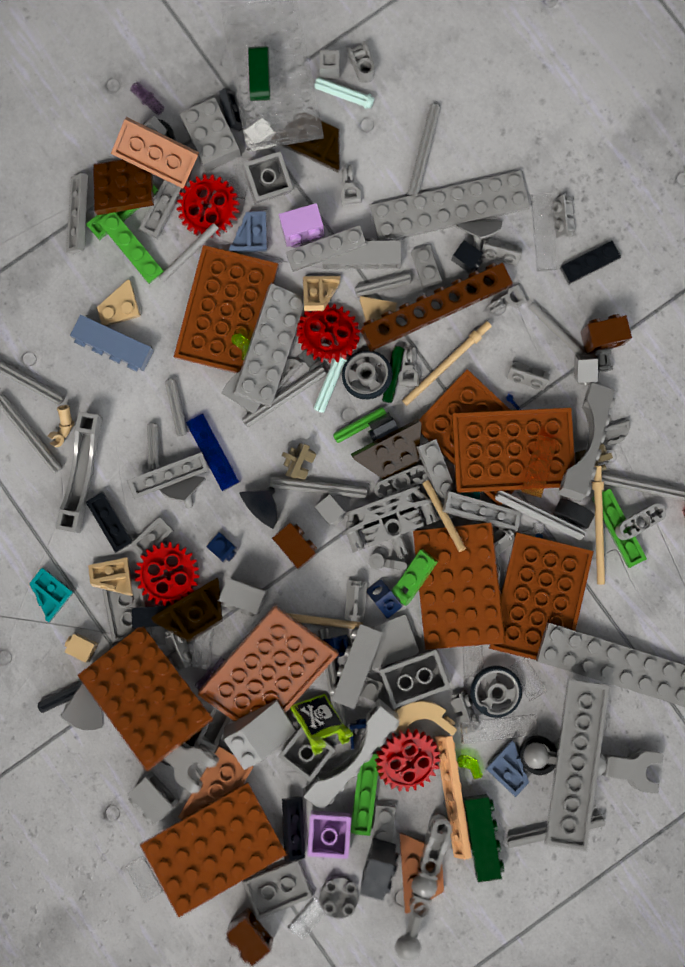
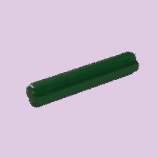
M400 346L393 348L390 361L392 381L382 397V401L385 403L393 402L404 348Z

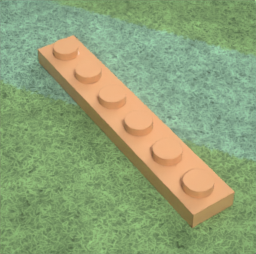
M436 736L435 741L440 751L438 755L441 759L439 766L447 817L452 826L451 842L454 858L470 859L472 858L471 843L469 842L468 824L464 811L465 804L461 792L462 785L459 780V766L456 761L455 743L453 736Z

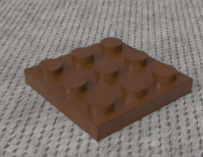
M123 159L93 164L94 211L96 215L154 206L152 173Z

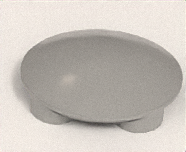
M333 877L326 881L319 894V902L323 912L334 919H343L353 915L358 904L356 885L345 877Z

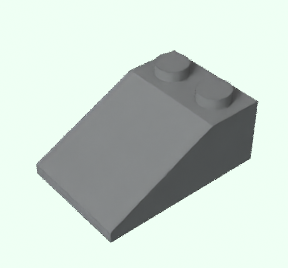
M276 699L225 726L223 740L243 769L246 770L264 760L293 736L297 730Z

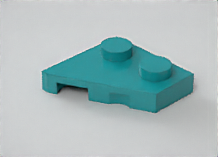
M41 568L29 583L48 623L53 620L74 593L44 568Z

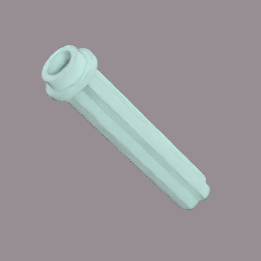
M322 78L316 79V89L364 106V109H371L374 102V97L371 94L366 95Z
M341 356L339 362L333 359L316 400L314 409L318 412L323 413L325 411L343 365L348 361L344 360Z

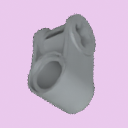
M364 41L362 45L357 47H348L347 53L358 79L366 83L374 78V62L367 43ZM364 68H367V69H369L370 71H368V72H363V71H361V70L364 69Z

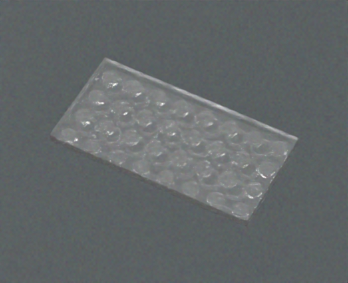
M260 0L221 7L247 152L324 138L297 0ZM268 46L270 100L250 101L248 47Z

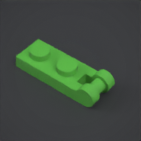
M425 550L418 552L397 585L391 590L404 606L411 602L438 561ZM404 587L409 590L406 594L402 591Z

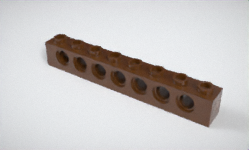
M492 263L481 273L475 271L469 274L468 279L463 281L461 278L457 279L446 289L444 286L433 291V295L428 297L426 294L416 299L417 302L411 305L409 302L398 307V311L392 313L390 310L381 315L382 318L376 321L373 318L364 322V326L360 331L370 352L508 289L513 282L504 264L500 263L497 265ZM484 278H489L492 285L485 284ZM466 286H472L475 293H469ZM449 294H455L458 300H450ZM431 302H438L440 309H434ZM414 310L422 311L423 317H416ZM396 318H403L406 324L403 326L399 325L396 322ZM381 325L386 326L388 333H381L378 327Z

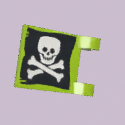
M325 694L290 707L307 735L315 755L322 753V748L326 745L322 738L337 733L342 745L350 741L349 737H352V731L343 724Z

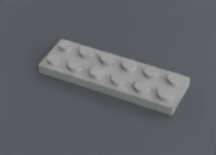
M272 283L268 286L233 392L234 394L267 407L272 406L294 339L297 324L304 308V297Z

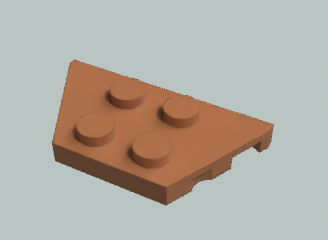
M399 833L405 914L411 912L409 907V901L412 898L411 894L413 892L411 886L414 877L418 875V869L421 870L420 860L425 842L416 840L404 833ZM429 861L425 864L424 868L430 871L434 869L435 863ZM442 864L439 873L436 875L437 891L430 899L444 892ZM417 902L414 905V910L423 905L424 903Z

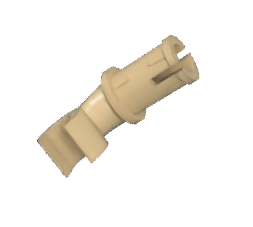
M68 405L57 407L60 430L48 434L49 438L55 439V441L49 443L54 447H60L63 444L64 439L75 425L71 417L70 406Z

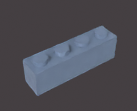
M81 314L70 334L75 339V344L84 348L85 345L92 347L91 351L101 356L105 353L110 356V360L118 364L122 361L128 364L127 368L135 372L138 369L144 372L154 352L150 346Z

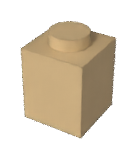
M76 633L73 636H69L66 640L64 652L87 663L90 662L98 643Z

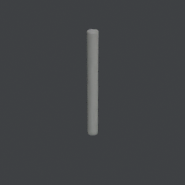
M213 223L159 276V279L165 282L219 227Z
M535 303L529 307L576 355H587Z

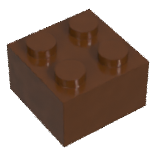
M620 314L611 315L607 320L603 321L600 318L590 320L589 324L585 325V328L580 332L586 354L594 353L597 350L624 346L632 339L627 315L620 316Z
M289 523L272 539L295 567L301 569L317 555L315 552L317 547L310 539L306 541L302 537L305 533L297 524L293 526Z
M249 908L229 923L226 939L232 947H236L239 950V956L244 963H249L253 967L271 952L274 939Z

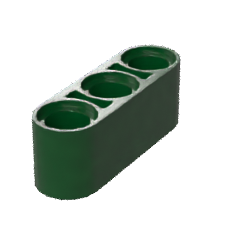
M268 46L248 47L250 101L270 100Z

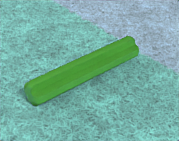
M381 407L333 434L335 441L340 443L369 427V422L386 414L385 409Z

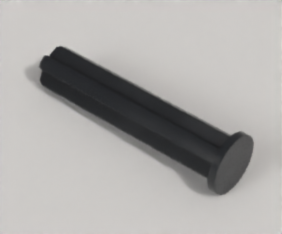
M83 682L38 702L37 707L39 711L45 713L70 701Z

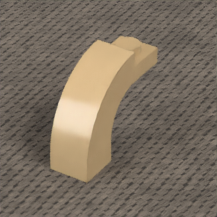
M417 700L394 710L399 716V726L395 730L398 735L400 729L404 733L411 723L419 719L434 721L452 736L457 731V728L454 726L456 722L447 715L443 718L442 716L446 709L437 703Z

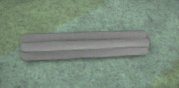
M409 273L356 286L355 294L359 298L360 296L363 297L411 284V276Z
M169 379L165 381L176 434L177 436H184L187 434V428L176 381Z
M156 423L147 424L149 472L160 468L158 425Z

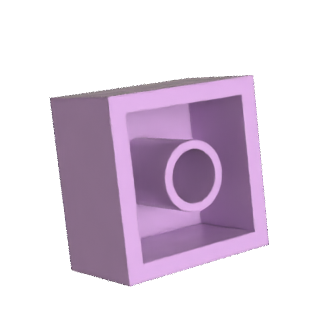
M317 203L279 214L280 225L287 247H299L303 242H315L324 237L323 223Z
M311 810L308 856L348 859L351 813Z

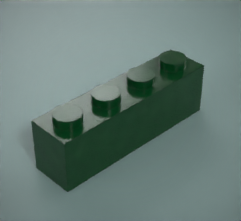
M487 794L463 797L476 880L480 883L502 879L501 873L504 872L503 860H499L498 852H501L499 839L496 840L495 832L498 831L496 819H492L491 814L492 811H495L493 799H489Z

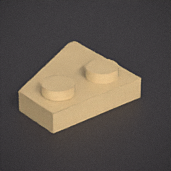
M303 276L304 311H324L340 285V276Z
M126 280L97 307L102 325L110 326L141 317L130 280Z
M360 296V304L365 321L373 318L376 321L382 318L381 315L390 310L392 313L396 311L397 303ZM381 325L378 327L381 333H388L386 326Z
M127 557L88 565L90 584L93 587L129 596L133 595L130 566Z

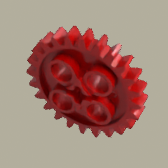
M204 174L203 180L196 176L195 183L189 180L191 186H184L186 192H179L183 199L177 200L182 205L176 208L178 212H181L178 218L184 220L182 225L184 227L188 226L187 230L189 232L194 230L195 236H198L200 232L202 235L213 223L219 227L215 232L219 237L220 230L227 233L226 226L233 227L230 221H237L234 213L240 212L235 208L240 203L235 200L238 195L233 193L235 190L233 186L228 187L229 182L227 180L223 182L220 176L216 180L213 174L210 176V179ZM203 190H207V195L201 198L200 193ZM219 198H225V202L222 205H217ZM206 205H212L211 208H205ZM194 208L200 209L197 215H192ZM212 215H217L216 221L209 223V218Z
M327 304L324 311L304 312V317L301 316L300 323L297 324L296 336L298 337V343L302 344L301 350L307 349V356L314 354L313 360L320 357L321 362L326 358L331 363L332 358H334L336 362H339L340 356L345 360L347 354L352 355L353 349L356 350L360 339L359 323L354 322L355 316L349 317L350 311L343 312V306L338 310L336 309V304L332 308H329Z
M169 541L168 546L165 547L164 543L161 542L160 548L153 544V551L147 548L146 553L148 555H140L143 562L136 563L141 569L135 570V573L140 574V576L135 578V581H141L137 588H144L142 595L148 593V601L154 597L156 598V605L160 600L163 601V606L166 605L167 601H170L171 605H173L174 600L177 599L179 601L182 596L186 597L188 591L194 592L191 586L198 585L194 579L199 578L200 575L194 572L199 570V566H193L197 559L190 560L193 553L186 554L187 547L180 550L179 543L172 547V543ZM169 556H175L178 562L175 565H169L166 559ZM151 564H156L160 570L158 573L152 574L149 572L148 567ZM178 566H184V568L172 572L170 578L163 576L157 581L151 582V579L163 575L165 569L169 572ZM177 574H184L186 576L185 582H176L175 576ZM165 582L168 585V589L163 592L159 591L157 584Z
M407 728L404 734L400 729L398 736L391 733L392 739L386 738L387 744L381 746L382 751L376 752L379 757L375 759L376 769L380 779H383L385 785L389 784L391 789L397 787L399 792L403 787H405L406 792L409 791L410 787H413L416 791L418 784L424 787L423 781L431 782L429 776H436L433 769H439L437 762H440L441 759L438 756L440 751L437 748V744L430 735H426L425 731L419 733L418 729L411 733L410 729Z

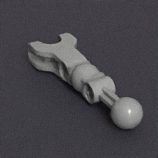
M185 742L164 758L173 766L176 782L191 793H198L203 786L202 781L196 775L195 769L197 764L200 763L206 767H214L219 762L218 756L206 746L193 748Z
M532 743L525 748L523 756L525 763L530 768L539 769L546 764L556 765L557 752L548 751L543 744ZM646 749L635 750L628 757L600 753L597 776L603 775L626 779L633 788L641 792L659 793V784L647 779L646 770L651 764L662 763L664 755Z
M437 813L430 818L420 860L421 870L418 869V875L412 881L411 888L413 892L411 894L412 898L409 901L411 914L406 933L400 936L395 943L396 954L404 961H412L419 956L421 944L417 936L422 918L429 912L428 903H431L430 898L437 891L436 875L440 871L452 832L451 823L443 814ZM440 824H444L441 830H437ZM433 861L435 863L434 869L426 870L424 868L425 864ZM417 902L424 903V908L420 911L414 910V905Z

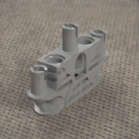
M416 486L345 513V516H348V521L346 522V531L343 532V535H347L353 550L352 552L358 551L355 543L358 544L360 550L365 549L358 532L361 529L363 534H365L364 538L368 542V547L391 539L397 557L402 556L400 547L404 555L408 554L409 551L406 548L402 534L424 526L421 523V516L418 515V507H421L427 525L431 524L432 520L433 523L439 521L431 499L418 490L420 486ZM412 493L418 497L419 502H413ZM410 508L414 509V511H411L400 516L399 512L405 511ZM396 514L397 520L390 519L383 525V518ZM354 515H357L360 523L354 526ZM375 521L379 522L377 525L364 529V526ZM388 524H397L398 532L395 534L388 532Z

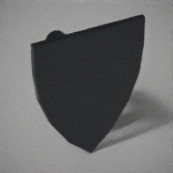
M269 487L264 490L240 492L239 494L251 513L263 524L274 529L278 516L277 507L272 497L275 489Z

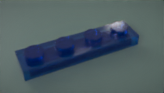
M202 413L187 421L186 424L222 492L240 483L204 414Z

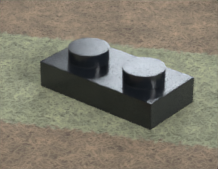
M226 88L220 90V103L224 108L225 120L229 128L237 131L244 129L245 125L236 93Z

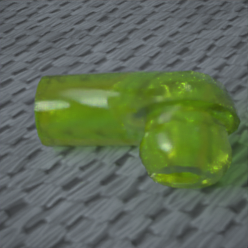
M234 334L231 339L232 343L242 350V360H244L250 340L242 334Z
M468 755L459 756L457 762L460 768L470 769L474 780L483 777L476 758Z

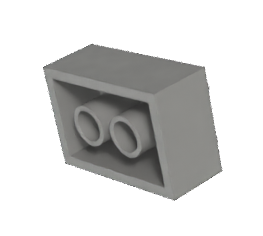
M215 97L179 113L195 150L199 152L198 156L206 172L241 157L239 147Z
M436 649L379 669L393 709L450 688Z

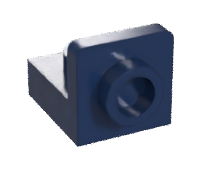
M220 532L206 546L222 562L226 560L230 562L237 554L235 552L237 547Z
M347 634L322 639L338 651L337 657L345 655L346 649L349 646Z

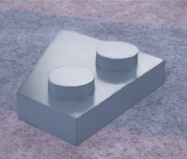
M266 211L246 212L242 220L243 222L236 232V237L229 247V251L234 253L267 251Z
M511 740L490 762L486 770L510 793L517 797L529 784V780L524 771L516 745Z

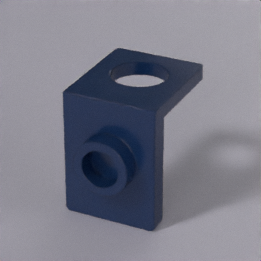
M381 579L367 589L366 593L387 619L402 608L400 602ZM382 587V591L379 594H373L376 588Z
M357 719L356 723H350L349 728L352 733L353 729L366 728V719ZM352 735L350 737L351 750H354V738Z

